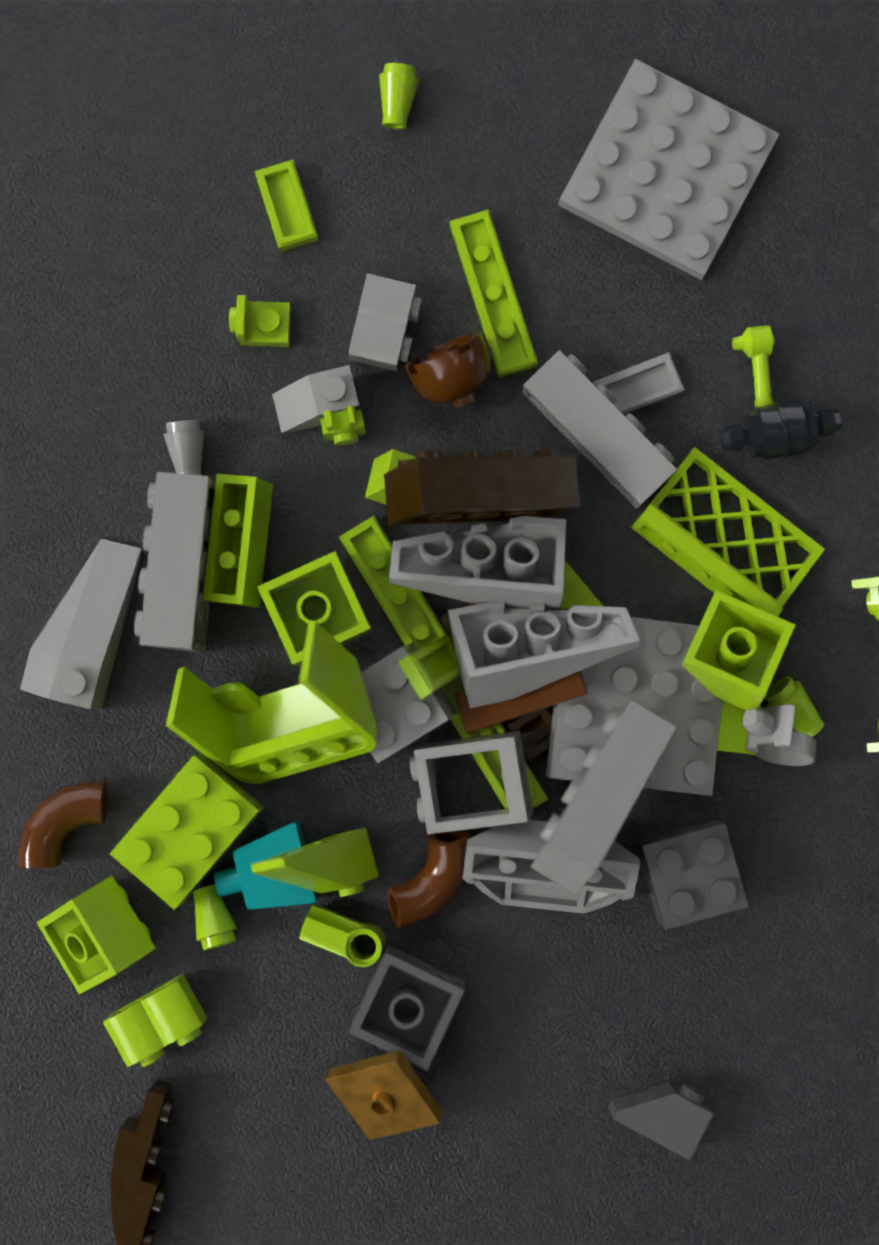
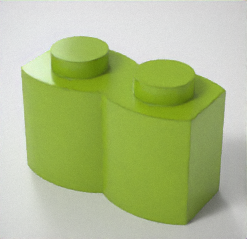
M181 974L111 1013L103 1021V1024L126 1066L129 1067L140 1062L141 1066L145 1067L165 1054L162 1049L163 1047L177 1041L179 1046H183L197 1038L202 1033L199 1027L204 1024L207 1016L184 974Z

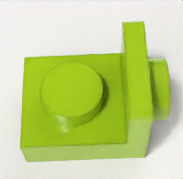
M237 295V306L230 307L229 311L230 332H235L242 346L290 347L291 304L290 302L248 301L246 295Z

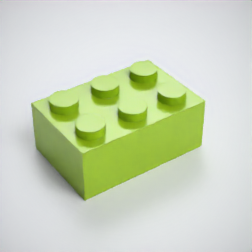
M204 754L193 755L110 852V855L175 910L186 901L265 807Z

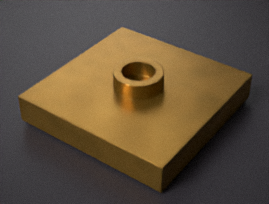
M400 1050L331 1068L325 1079L369 1140L440 1124L444 1113Z

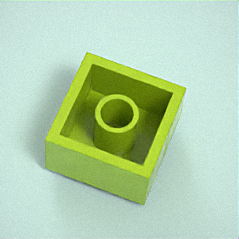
M335 551L257 587L292 665L299 666L303 662L308 623L316 621L341 645L373 632L341 560Z

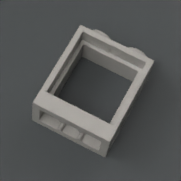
M520 731L426 743L414 750V756L410 758V771L413 780L419 781L421 797L417 799V813L420 822L426 824L427 834L528 822L533 815ZM499 750L508 809L441 817L432 759Z

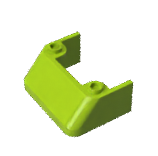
M316 621L308 623L300 684L258 697L246 685L239 682H228L211 688L186 667H182L177 672L166 727L234 778L250 784L265 783L368 753L376 747L378 732L357 659Z

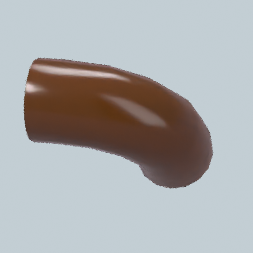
M87 782L65 786L41 801L24 825L18 851V866L22 868H52L60 866L63 842L71 831L82 825L104 824L106 822L109 804L107 782Z
M467 830L429 834L427 837L428 857L423 869L413 879L388 887V906L392 920L397 928L412 925L436 914L455 896L463 881L467 840L470 839V834Z

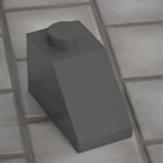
M667 1082L612 1099L608 1106L613 1120L689 1161L713 1116V1112L704 1102L706 1096L683 1083L681 1088H678Z

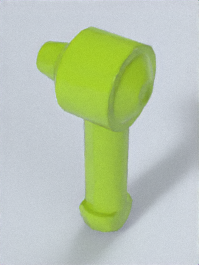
M769 325L747 327L741 336L732 338V348L734 350H742L748 358H752L755 409L759 406L773 404L768 356L772 354L775 336Z

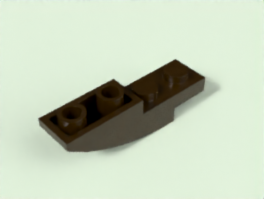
M156 1080L147 1092L140 1120L128 1117L118 1131L113 1154L110 1185L112 1225L117 1245H152L155 1238L156 1230L149 1229L153 1214L160 1215L168 1188L161 1187L165 1171L154 1168L158 1163L163 1142L157 1140L160 1126L168 1125L175 1104V1100L169 1099L172 1084Z

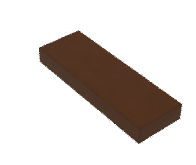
M581 671L514 699L470 708L465 690L454 693L466 734H471L589 694Z

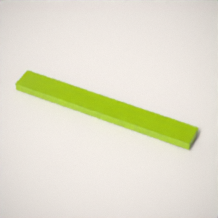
M375 516L339 536L404 645L414 643L419 650L447 635L420 590L389 583L393 545ZM461 676L441 687L457 712L450 720L461 738L507 732L501 723L466 734L454 695L456 692L465 690ZM499 750L471 753L505 809H508ZM526 764L532 807L534 809L547 801L548 798Z

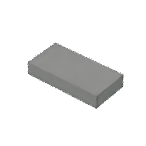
M670 352L593 382L595 386L599 383L602 384L613 394L616 399L613 405L623 415L683 393L685 390Z

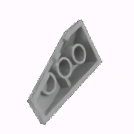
M521 516L510 518L509 523L486 527V524L471 526V531L448 535L445 532H438L393 541L389 583L476 605L486 602H505V608L530 609V604L532 603L545 604V609L559 610L563 596L566 519Z
M105 539L100 540L31 647L20 690L87 709L103 708L143 551L142 548Z

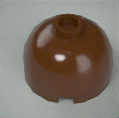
M477 331L473 337L470 333L464 334L429 349L428 360L422 363L419 357L416 356L405 364L409 378L420 395L426 400L437 404L452 402L454 408L464 406L477 399L475 391L485 384L490 373V357L480 331Z

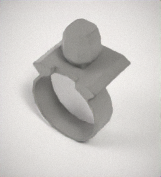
M795 705L749 709L744 713L742 724L748 731L746 751L755 752V755L764 761L786 766L811 765L815 762L817 741L809 735L792 731Z

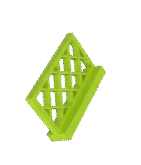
M695 447L630 527L713 593L718 590L777 617L782 612L783 605L825 550ZM693 462L707 472L709 486L689 488L686 471ZM680 480L681 489H673L676 483ZM732 492L739 498L741 512L721 513L718 493ZM710 493L713 514L693 516L690 495ZM682 496L685 517L671 518L658 506L666 497ZM764 517L772 524L774 537L754 539L751 518ZM742 519L746 540L726 542L723 521ZM715 522L718 543L704 544L696 536L694 523ZM681 524H686L687 529L681 526ZM796 542L809 552V555L802 564L787 565L784 543ZM775 544L778 566L759 568L756 546ZM747 547L750 569L737 570L729 563L727 549ZM713 550H719V554H720V555H718V554H717L715 551H713ZM796 571L790 579L789 572ZM780 573L782 591L776 599L763 590L760 574ZM752 575V581L746 576Z

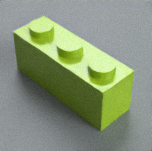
M216 474L202 601L260 608L261 594L257 587L263 584L274 484L258 477Z

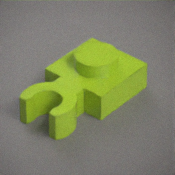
M351 405L347 406L346 410L339 412L324 411V417L320 418L326 442L334 441V445L342 446L359 441L358 436L366 434L361 410L356 411L355 406Z

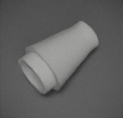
M199 420L166 423L167 433H164L163 436L176 474L202 476L201 464L204 430H200Z

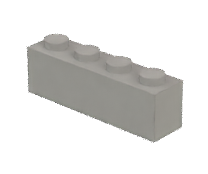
M559 350L523 385L522 393L637 509L677 470L672 465L675 459L660 443L653 445L643 435L646 430L637 418L630 413L624 416L613 405L616 402L613 394L600 383L595 386L585 376L587 373L585 366L574 355L570 354L566 357Z

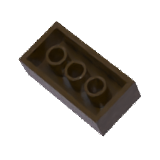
M557 449L535 451L533 456H521L520 450L498 451L494 453L495 457H482L481 450L460 451L455 453L456 457H442V451L439 450L415 453L416 459L399 461L397 468L384 474L388 525L510 521V518L521 516L548 518L579 508L580 498L576 457L559 456Z

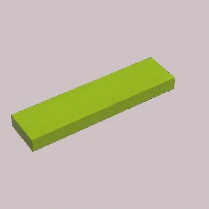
M489 209L450 221V229L498 379L537 367L536 355Z

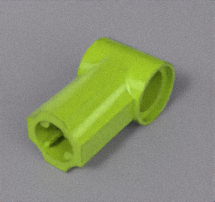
M315 903L312 904L306 916L299 937L300 940L347 958L350 963L358 967L371 966L377 962L386 944L385 934L377 925L368 922L362 923ZM361 934L372 937L376 944L375 952L368 955L360 953L355 947V937Z

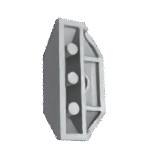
M529 820L523 823L494 826L467 840L463 880L469 884H474L480 891L501 905L585 914L609 906L619 899L624 901L634 897L640 868V858L616 841L612 842L597 871L575 895L531 868L532 863L546 841L540 835L548 822Z

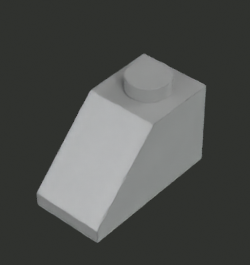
M350 365L307 375L272 394L282 435L321 426L320 418L324 417L323 412L326 410L339 412L346 410V407L351 405L355 406L356 411L360 410Z

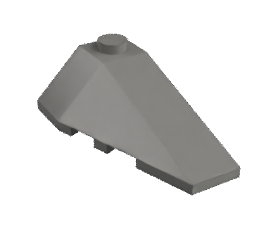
M486 602L448 610L460 676L470 708L514 699L636 648L640 644L639 637L626 607L574 605L570 610L545 609V604L531 603L530 609L505 608V602Z

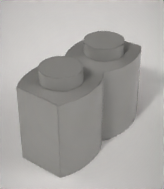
M367 273L348 353L349 360L398 371L400 361L408 362L413 338L406 337L409 321L417 323L422 298L415 297L416 285Z

